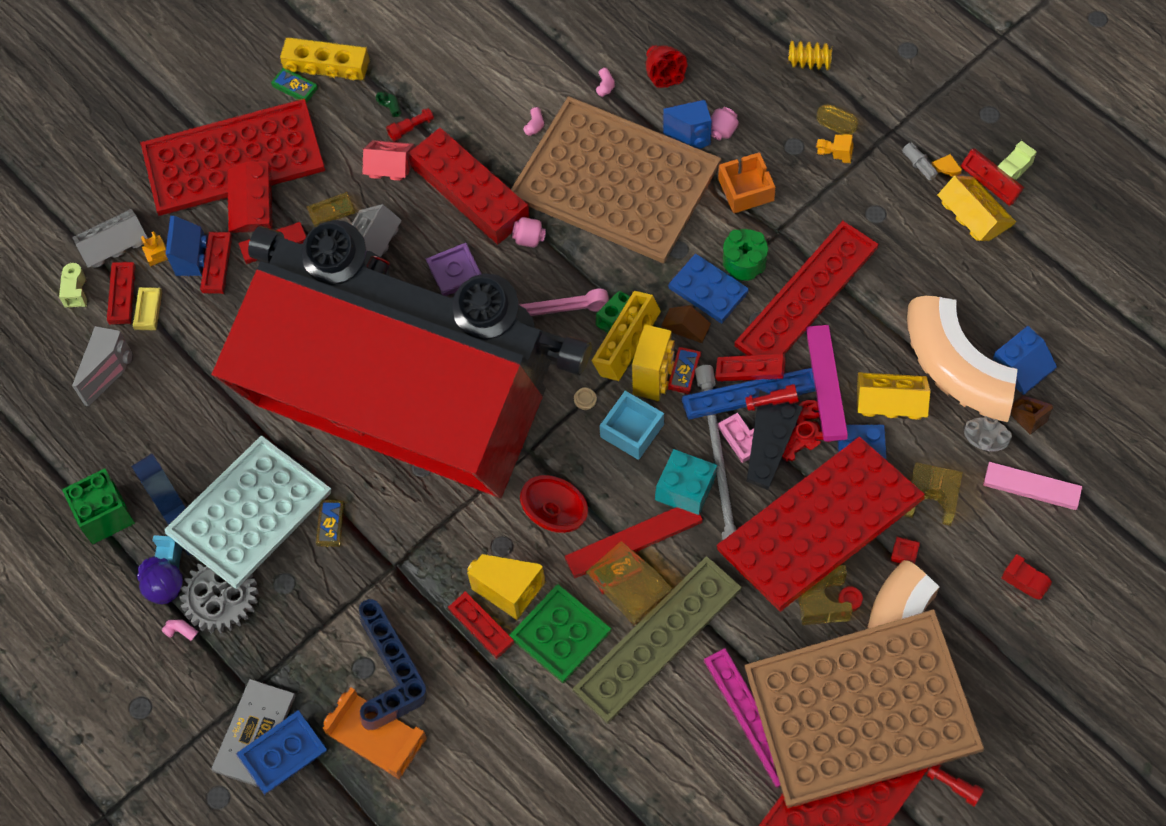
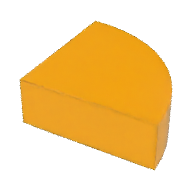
M951 154L931 164L938 173L941 172L950 176L960 175L962 171Z

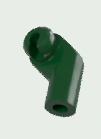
M378 92L376 94V101L381 106L390 108L392 117L401 116L402 112L396 96L386 92Z

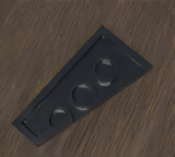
M760 390L758 397L769 395V393ZM786 402L777 405L771 403L757 407L746 482L766 490L769 489L801 414L802 406Z

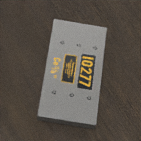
M249 679L211 770L258 787L236 753L285 720L295 699V694Z

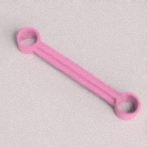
M594 289L584 296L520 304V306L524 307L531 316L586 308L597 312L609 301L606 290Z

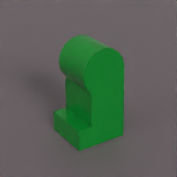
M618 291L596 313V326L608 333L630 296L622 291Z

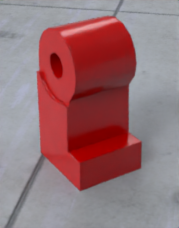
M1016 554L1004 571L1001 579L1035 599H1042L1052 585L1051 579L1045 574L1036 571L1035 568L1024 562V558Z

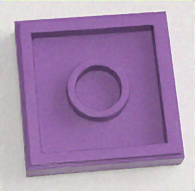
M466 243L426 258V263L443 296L457 292L462 283L472 276L481 274Z

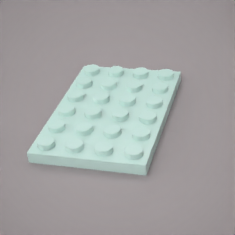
M260 436L165 528V534L237 589L331 494V488L263 436Z

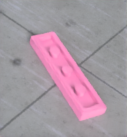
M992 462L988 464L983 486L1073 510L1078 508L1082 486Z

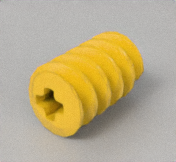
M790 41L788 63L791 61L793 68L800 62L801 68H804L805 64L808 63L809 69H812L816 63L818 69H821L823 64H825L826 70L830 69L832 47L829 49L827 43H824L822 49H820V45L817 42L814 48H812L811 42H807L804 48L802 41H799L797 47H795L794 41Z

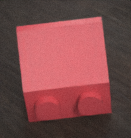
M372 140L363 149V174L375 179L388 176L391 180H403L410 172L411 164L408 153L414 149V144Z

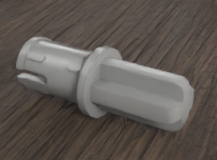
M913 142L911 144L908 143L903 148L902 152L911 160L915 169L918 168L928 180H932L937 176L938 172L927 160L928 156L922 154Z

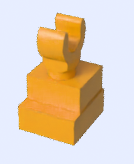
M835 134L834 143L818 139L816 146L818 148L817 154L825 155L833 152V159H842V163H851L854 148L853 136Z
M154 231L152 232L153 236L149 239L141 236L144 244L142 249L150 267L168 260L163 239H161L160 235L157 236Z

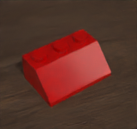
M244 162L227 169L228 231L230 233L254 232L260 225L272 229V182L269 162Z

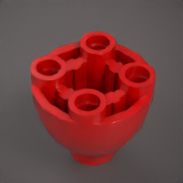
M654 45L650 47L646 54V72L652 83L657 88H667L674 84L682 83L687 69L686 56L672 46Z

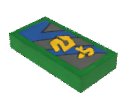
M282 68L271 82L272 87L297 100L305 99L306 104L318 90L317 84L285 68Z

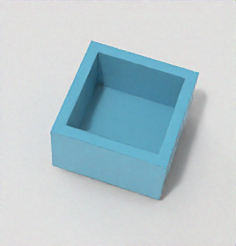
M624 391L600 424V437L639 460L664 426V413L629 392Z

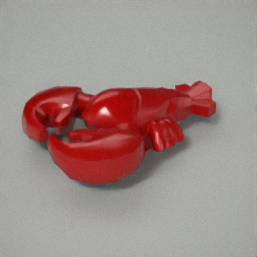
M806 400L799 404L803 408L797 421L798 425L797 427L795 425L782 456L785 461L795 460V452L805 447L812 450L821 443L816 440H824L820 425L814 421H806L820 417L819 412H814L815 410L819 411L817 401Z

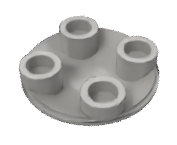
M987 416L967 421L964 428L967 440L975 447L985 451H1000L1006 448L1012 437L1011 432L1003 424L998 422L997 419Z

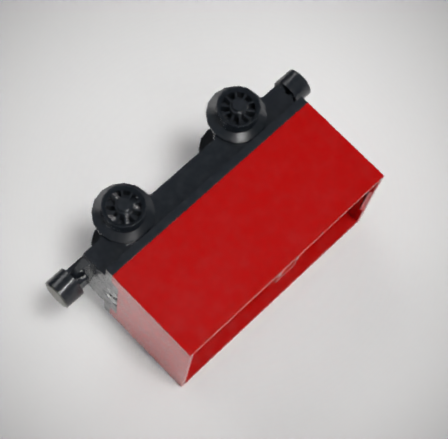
M331 220L319 224L309 232L303 244L285 239L282 232L260 225L254 230L248 246L249 256L259 260L260 263L211 375L257 407L502 499L546 390L543 381L551 361L557 362V368L580 376L588 364L592 345L588 341L568 335L565 339L535 328L531 315L524 307L519 305L515 289L509 281L499 275L484 273L472 276L461 284L454 297L449 298L390 277L388 270L389 262L375 253L367 251L364 237L355 226L346 221Z

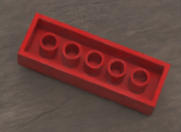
M441 128L437 129L408 153L411 167L497 245L513 233L515 221L518 222L522 217L529 218L528 204Z

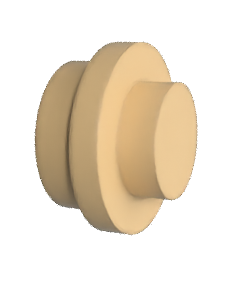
M581 388L574 395V403L579 409L589 410L596 404V394L589 388Z

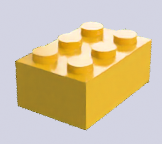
M644 324L632 362L633 395L659 401L661 394H666L668 387L667 377L668 374L671 375L675 353L673 351L675 340H671L670 330Z

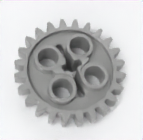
M198 564V572L190 571L193 576L192 579H184L188 586L181 587L182 592L185 594L180 596V600L184 603L181 605L183 611H187L185 616L187 619H191V623L194 626L199 624V628L202 631L208 626L210 633H213L215 627L222 633L225 626L232 631L233 623L240 627L241 622L239 619L248 620L246 612H254L250 604L258 602L256 597L253 596L259 594L257 588L254 587L257 585L255 579H251L253 575L251 574L235 589L226 581L219 583L218 581L221 578L209 567H203ZM208 590L204 596H198L200 591ZM218 593L222 594L221 597H217L216 595ZM241 594L237 600H230L233 595ZM220 607L218 613L210 614L212 609Z

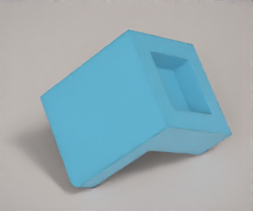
M154 535L153 542L157 546L155 557L159 559L165 558L179 569L182 546L169 536Z

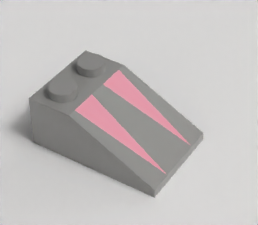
M94 327L72 384L85 406H90L125 371L127 364H130L132 360V351L121 331Z

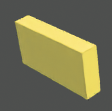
M139 287L133 321L134 330L157 329L162 297L161 288Z

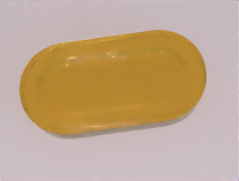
M829 104L821 106L817 111V121L821 125L840 134L850 135L857 129L858 120L851 113Z

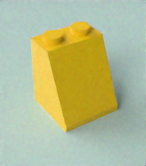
M482 554L478 560L474 559L470 563L467 570L471 589L516 620L520 618L545 585L543 566L537 563Z

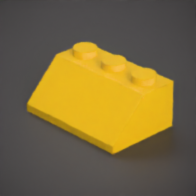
M953 176L938 194L942 200V205L946 209L953 211L956 215V220L960 224L966 225L970 230V235L977 241H990L1016 223L1011 215L974 177Z
M858 372V413H862L863 416L867 417L875 416V414L885 415L888 418L908 416V418L915 420L928 417L930 388L927 376Z

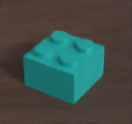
M673 449L656 485L655 500L699 515L715 481L717 465Z

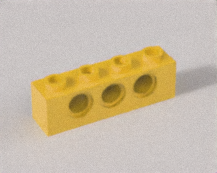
M287 37L280 56L283 68L291 72L326 75L333 78L342 77L350 80H364L369 64V56L365 47Z
M638 291L632 293L591 360L601 377L616 381L621 379L635 356L644 324L653 326L661 312L653 295Z

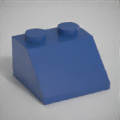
M705 100L663 109V135L695 148H704L711 145L712 120Z
M170 216L166 256L175 275L202 276L205 261L204 252L205 248H207L208 236L204 234L202 227L177 216Z
M1029 326L1025 327L998 349L992 360L1001 365L1018 369L1015 388L1023 395L1057 368L1045 341Z

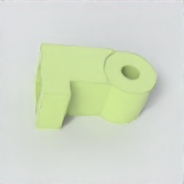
M1020 141L1016 145L1015 150L998 167L1016 180L1033 164L1036 151L1023 141Z
M69 263L62 270L59 298L64 307L87 306V297L82 290L86 277L81 267L76 263Z

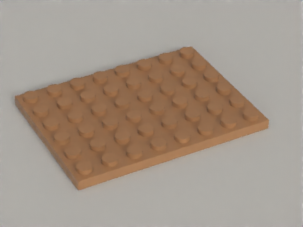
M568 96L511 190L531 208L664 264L721 164V158Z
M934 610L744 665L787 808L984 751Z

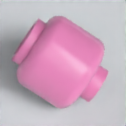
M727 107L716 109L711 116V136L717 140L731 138L739 124L738 115Z
M522 217L518 222L515 221L512 238L515 239L518 245L535 248L539 241H544L545 229L542 228L539 220Z

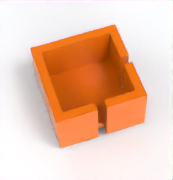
M760 152L741 158V174H738L739 162L737 159L719 165L718 180L733 214L774 201L775 185L769 172H766L767 167Z

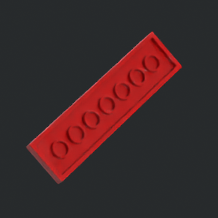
M842 221L734 342V346L747 356L785 355L806 331V328L816 320L878 249V243L845 221Z

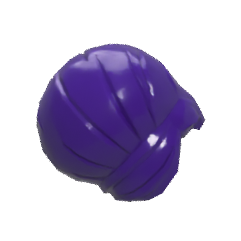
M153 556L145 559L138 567L139 589L144 598L153 603L167 604L177 597L182 587L183 576L175 565L168 562L165 558L159 559Z

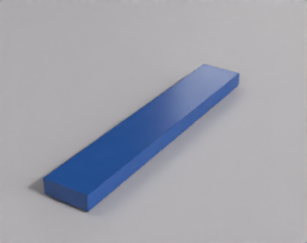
M812 368L785 373L784 379L754 380L682 396V403L688 420L747 407L745 397L752 395L753 398L759 396L760 390L770 394L772 391L785 389L786 386L792 384L796 386L797 395L815 392L816 390Z

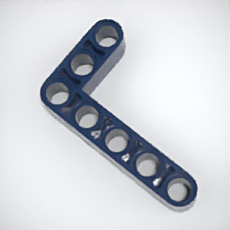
M151 453L131 467L169 525L186 507L164 470Z
M367 599L359 606L360 622L396 685L391 690L365 702L360 708L362 726L367 730H375L422 706L426 701V686L380 604L373 599ZM367 611H374L376 613L371 617L365 615ZM380 630L387 632L384 636H378L375 633ZM390 650L398 652L395 656H389L386 653ZM400 670L410 672L407 676L398 675ZM412 690H418L421 692V694L419 696L414 697L411 696L409 692H411ZM391 701H396L399 703V706L390 708L387 704ZM369 712H374L377 714V717L368 719L365 715Z

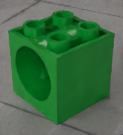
M105 468L62 489L79 528L92 545L135 524L117 485Z

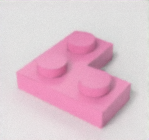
M736 413L718 423V428L740 461L744 463L750 459L754 429L749 430L740 415Z

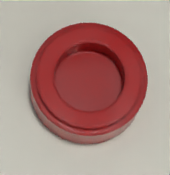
M849 586L840 591L838 603L843 610L854 612L861 607L863 595L859 589Z

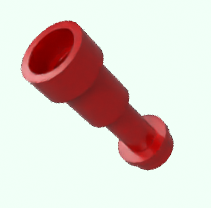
M429 108L422 109V114L410 120L407 118L397 124L392 123L386 126V130L391 140L395 142L402 138V135L412 131L413 127L425 121L430 123L434 120V117Z
M795 384L788 385L785 389L772 391L769 395L753 398L752 395L745 397L748 411H755V407L771 403L777 405L789 402V404L799 402Z
M940 764L931 766L927 776L932 781L934 778L950 786L953 792L967 799L966 802L968 804L976 806L985 789L976 784L973 786L959 777L957 779L941 770Z

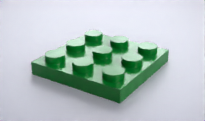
M557 584L509 636L520 648L564 684L612 630Z

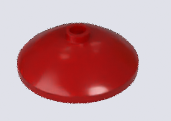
M549 475L536 476L529 479L521 490L520 502L524 512L535 524L543 529L559 533L572 532L580 528L587 518L588 506L584 496L575 486L561 478Z

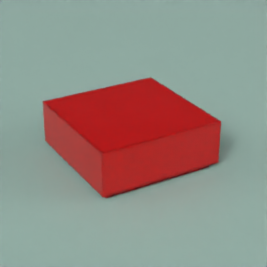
M896 537L891 561L901 563L907 560L915 564L920 542Z

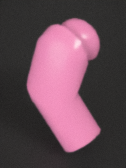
M603 68L599 71L602 82L596 88V92L601 97L609 94L615 87V81L608 68Z
M539 107L530 110L532 119L528 122V125L524 126V132L528 136L538 133L544 127V120Z
M168 620L162 628V632L168 637H172L175 632H180L190 641L198 633L196 629L184 620Z

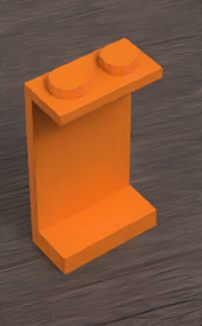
M351 687L348 692H344L340 696L338 707L333 713L330 712L325 718L324 731L331 738L400 779L427 739L424 731L417 727L412 729L398 719L375 730L365 729L360 720V708L367 700L358 696L356 690ZM369 712L365 717L374 719L377 717V714Z

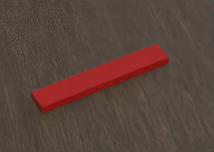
M676 507L565 555V561L574 579L630 551L635 553L703 523V519L700 514L697 515Z

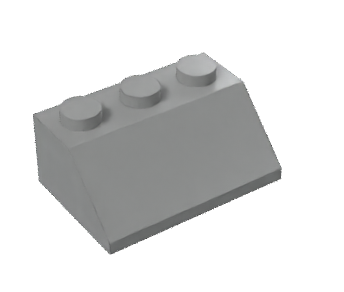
M382 204L360 210L351 225L355 226L364 237L366 250L381 257L388 250V243L397 234L398 226L402 220Z
M132 209L72 237L87 267L93 266V268L104 264V260L111 256L116 258L125 253L124 250L131 246L132 248H137L143 245L141 236L148 239Z

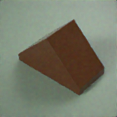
M691 305L669 308L661 328L703 343L711 323Z
M1023 395L1013 402L1010 415L1031 435L1047 423L1053 407L1052 404Z

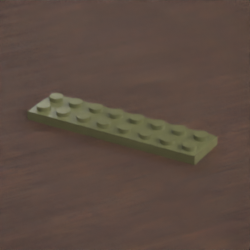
M706 556L572 688L573 692L602 720L609 724L741 591L742 587Z

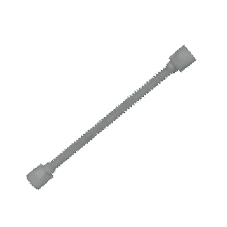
M711 365L697 367L695 369L698 386L702 388V392L713 390V386L716 385L713 367ZM712 414L707 417L714 461L717 465L716 473L725 522V532H722V539L724 540L736 531V526L733 522L717 416Z

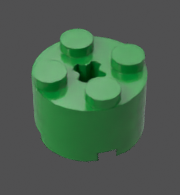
M751 229L732 230L723 245V267L730 273V276L737 280L748 281L754 279L755 276L765 270L768 245L764 235Z

